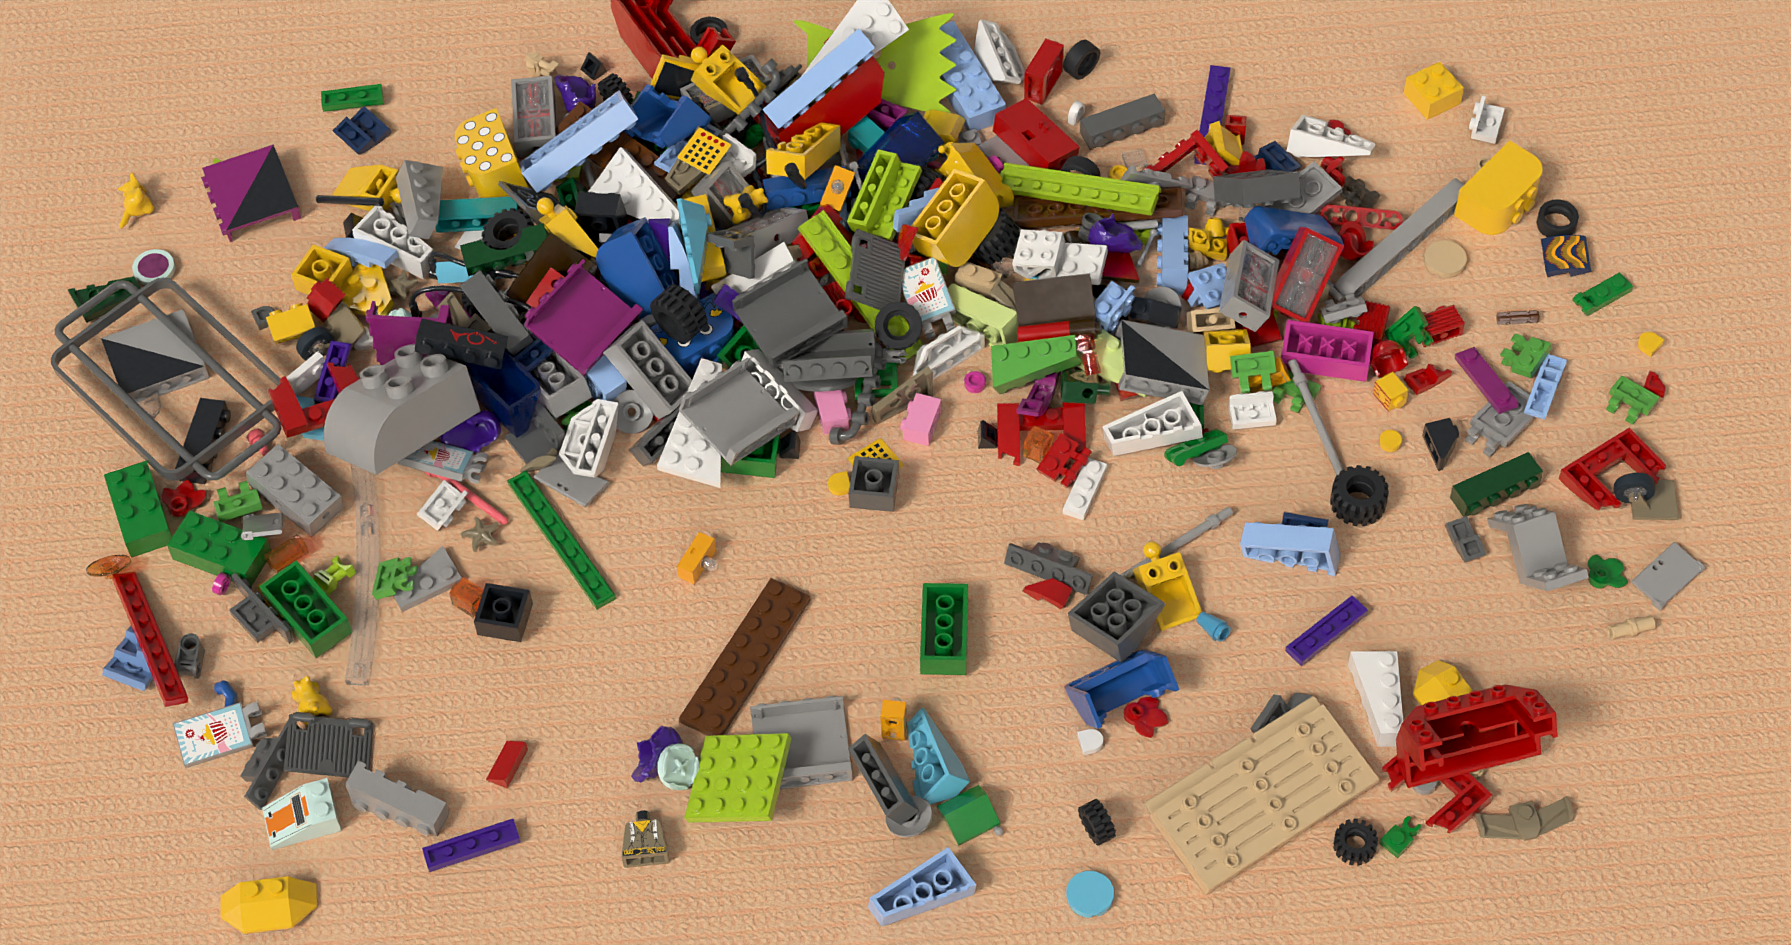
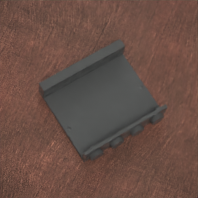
M807 259L795 262L787 270L774 274L771 279L758 283L750 291L741 293L732 300L735 313L774 369L782 365V360H790L848 327L846 314L843 310L838 311L810 271Z
M874 329L839 331L790 360H782L784 382L872 377L876 353Z

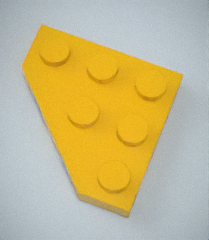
M358 263L340 288L342 293H345L343 302L347 304L354 314L366 316L367 309L370 310L372 301L376 302L379 315L387 316L394 306L389 286L383 273V267L374 264L369 268Z

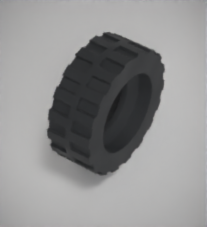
M897 301L887 304L876 316L875 332L877 338L889 349L905 350L913 346L918 341L922 332V319L919 312L912 305L905 302ZM896 315L905 317L909 322L908 332L900 337L892 335L888 330L889 320Z

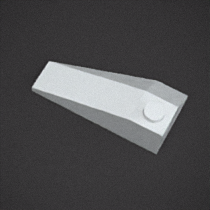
M1301 115L1291 129L1286 152H1290L1296 157L1370 155L1376 144L1357 135L1348 136L1344 134V129L1339 127L1332 129L1327 126L1328 122Z

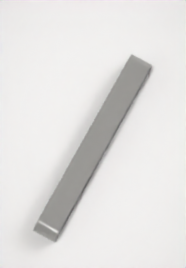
M1457 178L1451 180L1343 274L1335 284V289L1344 296L1350 293H1354L1355 298L1361 296L1455 213L1459 189L1465 184Z

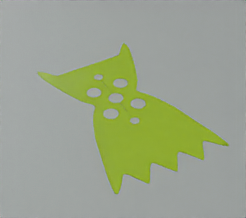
M953 13L907 23L906 26L909 30L881 49V55L876 58V61L885 72L882 99L925 112L932 109L951 113L939 101L955 92L956 89L941 80L940 76L955 67L956 64L942 56L940 51L956 42V39L941 31L940 27L954 16ZM794 20V23L807 34L808 68L825 45L824 42L834 31L810 22ZM889 62H895L896 66L894 69L888 68ZM831 86L824 90L826 94L832 90ZM812 100L808 104V106H813L816 103V101Z

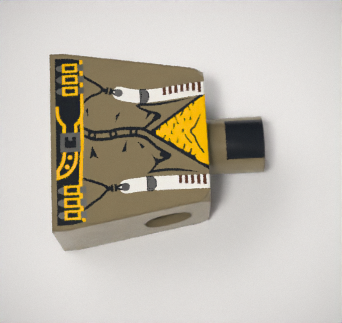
M642 810L636 812V822H628L625 825L622 847L624 868L669 864L660 821L650 820L649 811Z

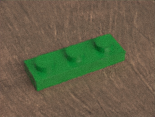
M382 84L321 91L322 110L326 112L384 104Z

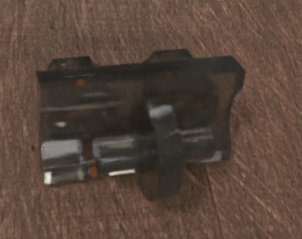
M1351 176L1346 177L1345 185L1342 188V193H1340V195L1346 198L1345 204L1347 206L1355 205L1357 207L1373 208L1380 198L1378 192L1375 190L1369 191L1365 188V183L1361 179L1355 180Z

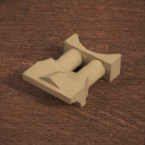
M538 52L526 54L528 72L539 77L541 75L552 76L553 85L556 86L554 77L558 76L556 67L559 63L553 60L551 63L545 61L544 57Z

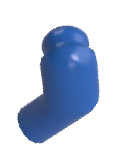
M222 680L214 685V691L218 695H224L225 707L237 704V693L228 681Z

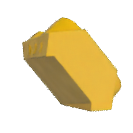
M931 109L925 112L916 131L917 138L924 145L937 148L941 145L944 146L947 142L958 143L959 133L963 130L965 119L957 114Z
M1220 121L1211 123L1208 134L1204 138L1221 158L1231 165L1239 166L1240 157L1243 152L1240 135L1235 136L1220 125Z

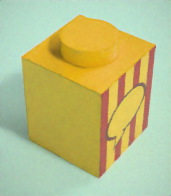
M1391 372L1375 381L1373 395L1389 412L1395 408H1401L1406 403L1408 389Z

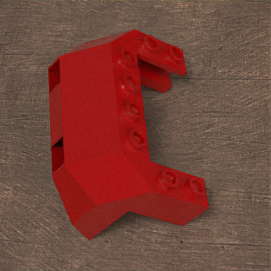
M611 0V10L620 37L652 79L662 54L678 58L679 55L691 57V52L694 48L703 47L707 51V57L709 58L722 45L731 51L736 40L726 28H723L719 34L714 27H708L698 45H696L669 10L673 0Z
M872 55L785 129L782 126L778 129L764 112L770 137L773 138L777 145L781 142H786L787 144L791 142V137L802 135L805 130L819 123L840 125L841 137L881 103L885 72ZM764 101L762 103L763 108H765L769 103ZM758 113L754 117V119L761 126L760 116Z
M1506 684L1495 685L1492 688L1480 691L1475 690L1468 694L1450 696L1444 700L1427 702L1424 705L1416 706L1402 722L1396 737L1398 766L1407 788L1542 755L1540 737L1551 735L1553 738L1558 737L1556 712L1538 690Z

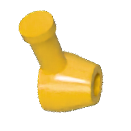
M1208 218L1204 230L1209 231V236L1211 237L1225 236L1229 229L1224 227L1221 218Z

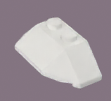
M980 19L974 52L991 81L1020 84L1024 79L1025 70L1014 45L999 30L1000 27L997 23Z
M959 325L949 332L939 335L936 340L923 345L917 351L913 376L929 366L933 372V380L984 349V334Z
M597 399L592 405L584 408L571 418L559 456L573 474L595 478L604 471L616 435L618 402Z

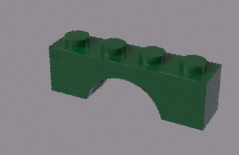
M544 223L523 228L520 240L513 247L506 250L491 249L481 240L460 245L468 276L475 275L479 271L484 274L490 270H503L509 265H522L526 263L547 237Z

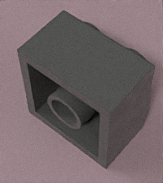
M855 456L848 493L849 508L894 512L899 480V460Z

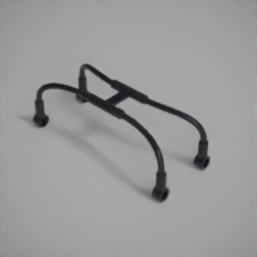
M737 68L734 73L737 80L743 82L756 98L759 93L753 81L749 78L746 68ZM700 97L691 99L710 116ZM761 104L760 107L762 108V110L759 112L762 130L766 138L765 142L768 148H774L775 150L778 147L775 144L773 138L769 135L763 111V106ZM713 119L710 121V124L721 131L724 130ZM766 154L756 160L755 170L749 173L758 189H763L757 169L767 163ZM788 163L784 167L788 178L797 187L806 190L805 179L799 173L797 165L795 163ZM743 193L738 197L742 208H747L752 215L758 218L765 216L767 210L766 203L761 204L760 213L748 193Z
M437 251L429 254V278L438 280L436 276L437 261L434 257H440L465 267L464 261ZM505 269L499 271L490 270L484 273L489 274L494 282L497 276L512 279L517 278L519 275ZM429 286L416 290L410 297L409 308L412 317H422V311L418 309L417 302L415 301L416 297L420 294L433 291L464 293V291L460 287ZM506 297L508 299L506 303L516 305L527 311L532 308L523 302Z

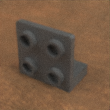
M728 229L706 233L707 242L715 244L716 247H724V264L727 273L748 279L755 278L754 236Z
M541 403L533 407V421L505 436L507 442L525 464L537 457L546 455L551 448L560 451L565 438L563 429Z

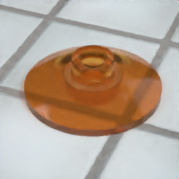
M127 555L107 556L88 565L86 572L90 576L113 579L114 574H118L126 569L132 561Z

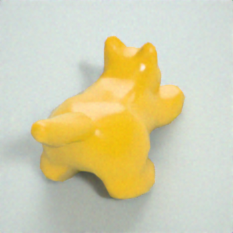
M133 172L129 175L130 181L117 188L123 192L125 197V211L119 228L126 226L131 216L140 217L144 214H151L155 208L153 202L146 196L147 190L145 186L139 182Z
M749 185L741 193H748L758 210L761 208V204L768 202V198L765 197L764 189L762 188L755 189L754 186ZM739 193L726 195L723 200L725 206L731 207L734 213L731 220L737 225L751 216L747 208L741 207L738 201V197L741 195Z
M309 676L294 681L295 689L291 692L293 700L298 703V712L312 713L314 716L319 714L329 716L332 713V706L327 698L320 694V687L317 682H311ZM301 722L304 725H308V722Z

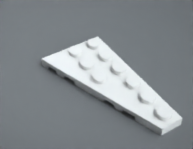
M857 0L803 75L857 29H860L875 47L872 50L874 54L909 29L889 0ZM861 59L856 65L858 66L864 61Z
M620 147L588 192L620 194L628 215L638 219L646 217L647 221L649 219L670 218V223H676L679 228L678 206L626 149Z
M701 358L688 392H693L703 382H709L722 371V364ZM679 411L657 464V470L720 488L721 455Z

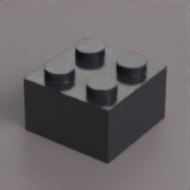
M579 192L574 213L578 217L576 220L579 226L589 238H599V233L613 234L618 228L628 224L629 218L620 194Z
M486 583L474 619L477 635L522 642L533 606L530 590Z

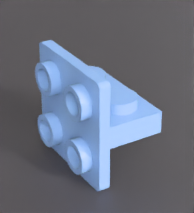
M1224 263L1188 274L1187 277L1194 287V291L1187 300L1191 307L1200 305L1204 306L1205 309H1212L1220 306L1227 271Z
M1111 281L1094 302L1097 322L1100 321L1101 325L1104 326L1103 329L1108 333L1110 331L1114 332L1120 324L1119 319L1122 316L1126 317L1131 311V303L1135 299L1133 295L1134 286L1131 285L1126 291Z

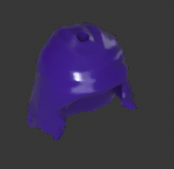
M560 74L554 77V82L561 92L568 113L579 101L592 110L595 108L596 84H591L590 86L582 77Z
M1113 213L1109 218L1098 220L1089 229V244L1106 245L1108 253H1129L1140 250L1143 246L1142 241L1132 228L1126 224L1116 223Z
M482 410L442 434L440 440L444 444L473 451L474 454L479 453L483 447L495 441L501 434L500 421L489 410Z
M660 726L651 735L650 739L637 742L638 758L640 761L631 775L635 782L642 783L648 778H656L658 776V760L662 751L671 744H683L680 735L675 729Z

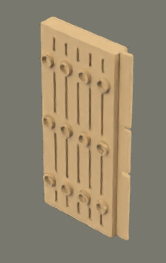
M1314 696L1253 733L1254 743L1247 737L1212 759L1210 763L1213 765V769L1206 763L1143 803L1151 814L1150 818L1205 895L1378 783L1379 778L1324 704L1320 705Z

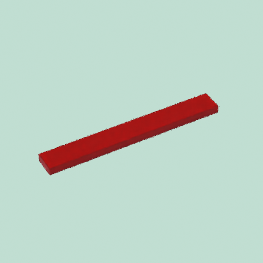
M136 572L114 574L112 581L164 706L188 703V695Z

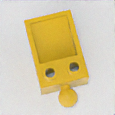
M724 45L718 48L709 58L707 57V51L703 47H696L691 52L692 60L696 63H702L694 71L691 81L706 95L737 114H740L755 99L752 91L743 82L737 80L734 74L737 68H746L749 78L753 81L759 94L767 87Z
M381 164L351 167L331 196L383 198L384 205L382 207L387 212L391 206L390 203H393V201L402 204L396 181L399 171L398 169ZM349 205L366 211H370L374 207L365 205Z
M541 198L537 202V210L544 214L539 221L544 223L545 229L549 233L552 232L569 246L596 258L599 249L575 221L578 218L576 214L567 206L562 207L557 204L554 207L551 199Z
M1155 541L1147 542L1143 547V553L1147 558L1151 559V562L1132 570L1138 586L1165 603L1164 608L1155 620L1160 631L1197 619L1202 611L1181 553L1178 552L1160 559V545ZM1171 562H1172V565H1173V567H1174V570H1172V569L1170 568V563H1171ZM1151 569L1154 570L1153 575L1155 577L1149 575Z

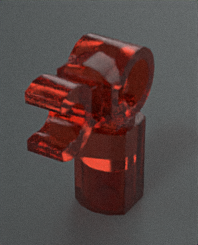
M1090 333L1075 336L1078 345L1077 350L1078 352H1083L1081 356L1086 376L1101 373L1097 353L1093 351L1095 349L1093 335Z

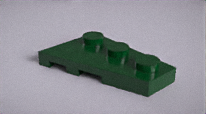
M132 276L108 281L106 285L95 287V284L87 285L86 289L76 290L72 288L67 290L76 307L79 308L116 281H129L139 290L141 287L135 277ZM119 289L82 315L86 323L108 313L132 294L126 289Z

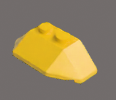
M1437 660L1419 669L1413 696L1420 705H1424L1427 702L1444 700L1450 696L1468 694L1472 689L1455 666Z
M289 876L239 882L221 895V919L243 934L293 928L318 907L317 884Z

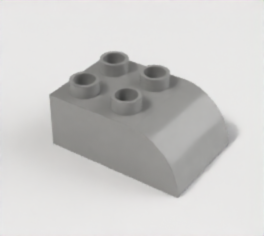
M410 344L396 350L394 353L395 359L384 365H373L365 368L360 372L361 379L343 389L328 411L324 425L326 453L373 474L381 473L480 412L467 367L447 359L442 354L427 355L414 352L415 344Z

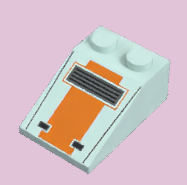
M328 778L303 784L262 807L271 850L341 831L334 796Z

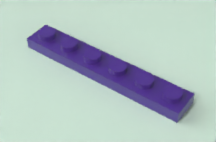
M1210 65L1199 130L1203 137L1208 134L1211 123L1220 121V125H1222L1231 67ZM1195 157L1194 164H1201Z

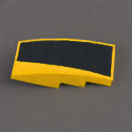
M662 54L650 85L659 94L664 93L667 97L680 99L682 96L680 89L693 83L691 78L694 71L702 63H696L691 57L679 55L678 58Z

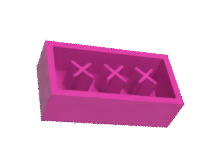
M1287 320L1281 359L1285 363L1287 370L1290 371L1288 362L1296 359L1302 373L1366 382L1374 332Z

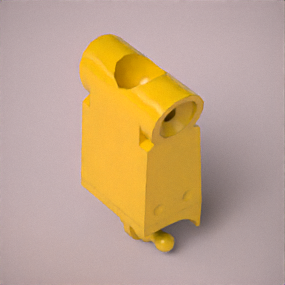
M947 142L944 146H939V153H945L948 156L947 160L939 168V171L944 176L948 177L953 169H957L985 179L997 197L1000 208H1007L1012 205L1014 201L1013 191L1009 186L1002 183L1003 179L975 143Z

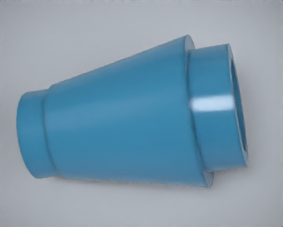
M1205 611L1201 612L1197 617L1196 622L1214 641L1222 642L1230 634L1231 627L1228 626L1227 621Z

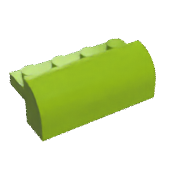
M877 150L847 220L851 230L855 233L856 229L892 242L896 230L893 228L895 210L907 207L921 175V167L902 163L896 153Z

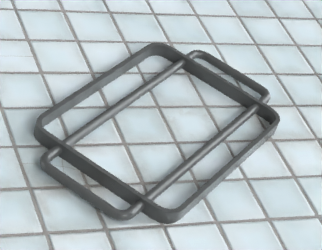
M157 278L140 290L129 281H116L56 324L54 329L55 336L63 344L51 357V365L56 375L167 480H181L195 470L206 480H219L275 439L281 432V423L272 413L275 410L272 401L269 400L263 405L149 300L148 297L160 289L173 290L275 385L281 384V378L170 278ZM126 289L132 294L73 338L69 339L63 333L65 327L117 290ZM140 303L256 409L255 412L195 457L79 348ZM70 353H73L187 463L173 470L162 467L58 367L60 361ZM265 418L272 424L273 428L270 432L218 471L210 472L203 466L205 462Z

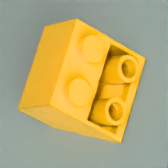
M294 304L290 306V310L284 312L276 310L269 313L270 316L266 317L275 345L299 338L305 332L315 327L307 304Z

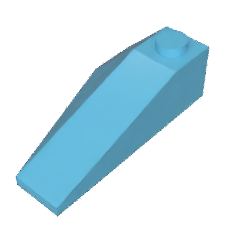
M680 198L677 199L679 220L695 294H699L708 244L706 233H709L708 227L712 226L709 213L705 214L703 205Z
M921 708L907 723L909 747L913 749L914 760L911 761V768L915 770L916 779L913 781V789L916 796L925 799L930 805L957 796L970 780L963 764L927 711Z

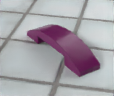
M1061 371L1046 375L1045 378L1040 380L1035 379L1027 399L1023 398L1019 404L1017 414L1042 416L1053 399Z

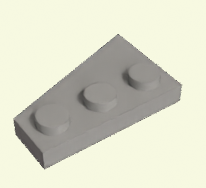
M444 546L421 564L415 575L408 577L406 582L414 581V588L411 591L397 589L393 597L400 610L404 612L462 584V577Z

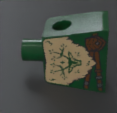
M1068 368L1062 371L1060 385L1061 402L1095 404L1097 395L1109 396L1111 384L1098 382L1097 373Z

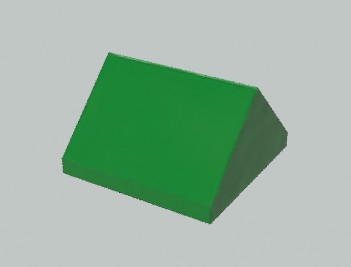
M743 325L719 352L717 358L722 367L727 371L736 361H742L745 351L756 349L761 351V349Z
M979 785L937 806L958 846L1000 825V821L986 792Z

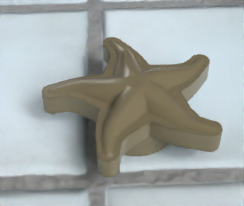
M402 270L401 275L396 279L386 278L390 286V295L401 297L405 300L408 298L407 294L410 288L418 285L417 279L407 280L405 270Z
M475 517V527L461 532L462 538L469 537L473 539L472 548L474 552H477L479 546L487 544L498 545V541L492 537V534L499 527L498 522L484 525L478 517Z

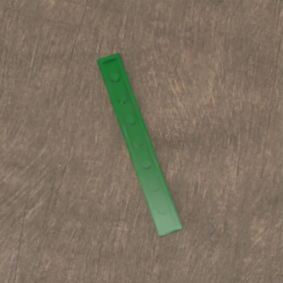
M524 471L507 480L513 493L596 610L616 600L614 592L529 473Z

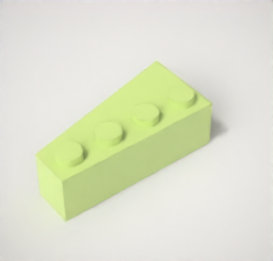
M953 283L947 288L957 312L951 315L955 324L963 327L967 326L969 329L983 333L985 338L990 341V346L1016 343L1018 341L1016 310L1007 308L997 301L989 300L981 294H976L965 287H960Z
M1102 329V334L1098 335V339L1081 341L1083 363L1076 365V367L1083 369V371L1097 373L1098 376L1102 377V380L1108 383H1119L1124 372L1122 342L1104 329ZM1137 393L1138 395H1140V396H1142V397H1147V396H1148V395H1145V394Z

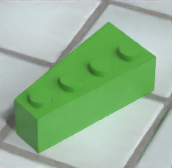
M1076 335L991 346L993 388L999 394H1003L1014 387L1019 388L1035 379L1040 380L1051 373H1058L1083 363L1082 342Z

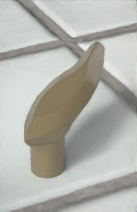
M551 448L546 455L537 457L527 463L520 472L540 470L548 467L556 460L558 451L555 448Z

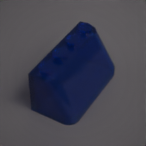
M918 111L899 117L857 161L859 167L857 170L860 178L864 183L877 150L896 153L902 163L923 167L927 166V160L930 157L932 158L939 153L938 148L944 141Z
M507 351L501 370L459 361L458 363L467 367L476 399L487 410L495 414L500 423L516 438L528 431L541 394L539 382Z

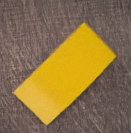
M1188 228L1189 248L1200 251L1204 256L1225 261L1227 257L1226 239L1210 237L1207 230Z

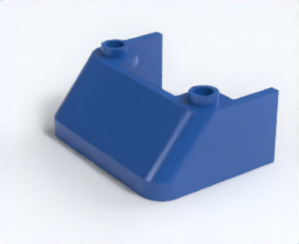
M1148 650L1133 652L1122 663L1116 660L1068 683L1064 687L1069 699L1085 724L1097 729L1101 728V724L1105 722L1104 719L1107 717V712L1142 695H1151L1152 698L1163 695L1166 689L1175 692L1179 690L1167 657Z

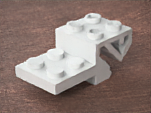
M1021 229L1012 264L1014 271L1027 279L1032 278L1040 273L1039 279L1090 273L1092 285H1100L1108 249L1106 245L1065 243L1063 232Z

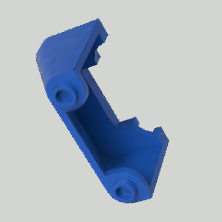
M646 84L631 105L638 120L635 126L629 130L624 129L623 132L632 138L635 136L653 142L660 148H669L694 134L698 126L702 129L707 127L712 119L688 96L682 95L677 102L671 100L664 93L659 94L652 85Z
M1256 206L1244 218L1250 244L1266 253L1272 251L1273 254L1277 255L1281 248L1290 249L1299 227H1307L1344 245L1341 236L1321 215Z

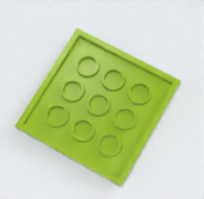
M788 733L705 736L699 759V771L693 782L684 817L688 823L772 821L792 737Z

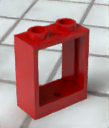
M1045 38L1025 70L1024 99L1027 98L1040 105L1044 104L1063 73V44Z

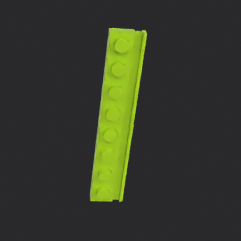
M1004 163V169L1000 173L1003 179L1002 183L1009 186L1014 195L1151 216L1157 204L1158 195L1161 193V188L1158 185Z
M823 210L800 225L798 230L845 292L846 282L849 280L851 270V246ZM856 285L854 292L861 294L862 287ZM851 300L875 332V320L880 310ZM893 316L888 322V330L892 335L900 337L908 332L909 324L903 316ZM918 339L913 346L905 349L906 356L901 355L899 357L907 358L906 361L917 354V351L924 344Z

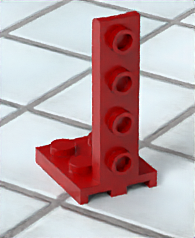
M1198 129L1191 133L1189 139H1183L1175 145L1176 149L1172 152H1165L1158 159L1159 162L1154 166L1150 164L1145 168L1165 173L1192 151H1195V157L1201 164H1206L1209 168L1208 173L1212 178L1213 176L1228 174L1229 169Z

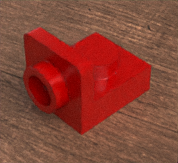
M1226 115L1225 129L1235 136L1240 135L1241 145H1244L1247 116Z

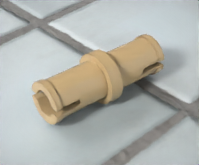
M1651 615L1635 620L1629 618L1623 623L1608 625L1607 634L1611 640L1627 635L1630 637L1636 636L1639 632L1655 629V620Z

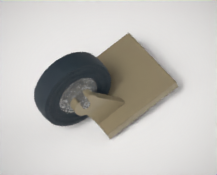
M342 301L322 326L308 330L299 338L296 350L301 358L306 361L317 351L324 356L327 355L331 341L349 343L353 347L366 332V329L347 304Z
M1629 473L1619 477L1614 482L1615 497L1621 502L1631 503L1633 520L1679 519L1674 480H1659L1655 485L1654 479L1648 474Z

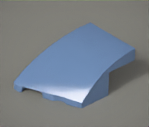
M130 626L126 630L125 638L116 647L114 657L103 668L102 676L145 691L153 677L132 626Z

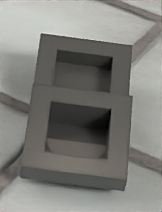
M1467 516L1450 521L1444 525L1452 543L1465 563L1486 556L1478 534H1474Z

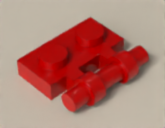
M1060 433L1036 469L1054 482L1057 481L1060 475L1064 478L1060 484L1068 488L1071 482H1075L1077 479V473L1081 467L1086 466L1088 463V457L1092 451L1084 447L1081 453H1077L1080 447L1079 443ZM1072 459L1075 462L1072 465V467L1068 470L1066 469V466Z

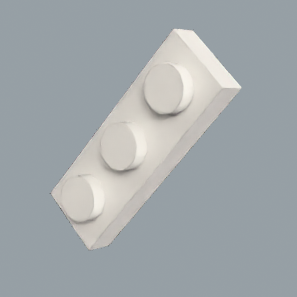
M1088 458L1089 461L1086 466H1082L1063 507V514L1083 521L1107 470L1106 463Z

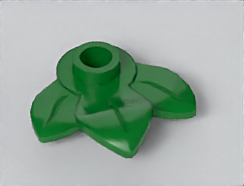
M759 124L751 125L740 140V143L748 149L756 147L765 137Z
M1598 554L1592 555L1588 560L1587 566L1590 569L1588 574L1589 583L1593 587L1602 589L1609 585L1621 588L1628 584L1627 579L1621 575L1624 569L1622 561L1615 558L1603 560Z

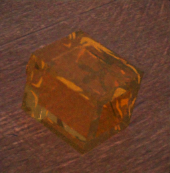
M1033 426L1024 440L1023 456L1040 463L1053 445V433Z
M463 577L450 590L449 595L452 605L474 618L483 589Z

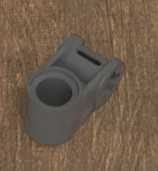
M189 633L180 639L177 657L174 661L179 676H193L194 679L200 678L205 649L196 634Z

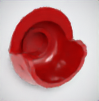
M1355 221L1344 223L1338 232L1344 244V249L1340 256L1347 261L1359 260L1368 254L1374 246V241H1366L1363 228Z
M1384 340L1378 342L1372 348L1369 364L1378 378H1382L1391 372L1395 373L1407 367L1408 361L1404 348L1399 343L1393 340Z

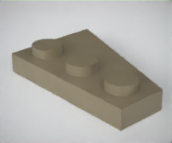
M677 158L665 180L670 187L681 195L706 173Z
M929 366L872 406L873 420L876 424L907 410L910 400H914L916 393L933 397V372Z

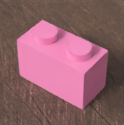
M845 390L814 391V400L818 409L823 435L829 434L832 427H842L844 430H849V421L852 420L850 408L845 407V403H847Z
M916 393L914 400H910L908 404V416L903 418L900 430L903 431V440L929 446L941 414V399Z

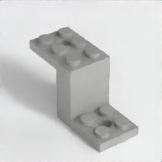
M1520 504L1515 506L1513 511H1498L1494 513V517L1487 519L1490 528L1507 532L1520 584L1550 591L1589 578L1587 569L1568 564L1555 512L1546 510V508Z

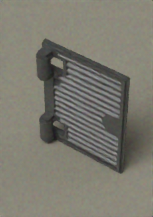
M856 229L851 244L852 262L850 277L846 282L845 297L847 300H853L881 310L889 303L900 302L905 261L900 259V249L897 243ZM862 239L868 241L867 249L860 246ZM856 285L862 287L861 294L854 292Z
M304 712L289 714L283 771L349 778L358 760L365 763V769L369 770L373 723L368 719L361 718L344 720L315 717L312 713ZM297 721L308 722V730L296 729ZM353 727L364 728V736L352 735Z

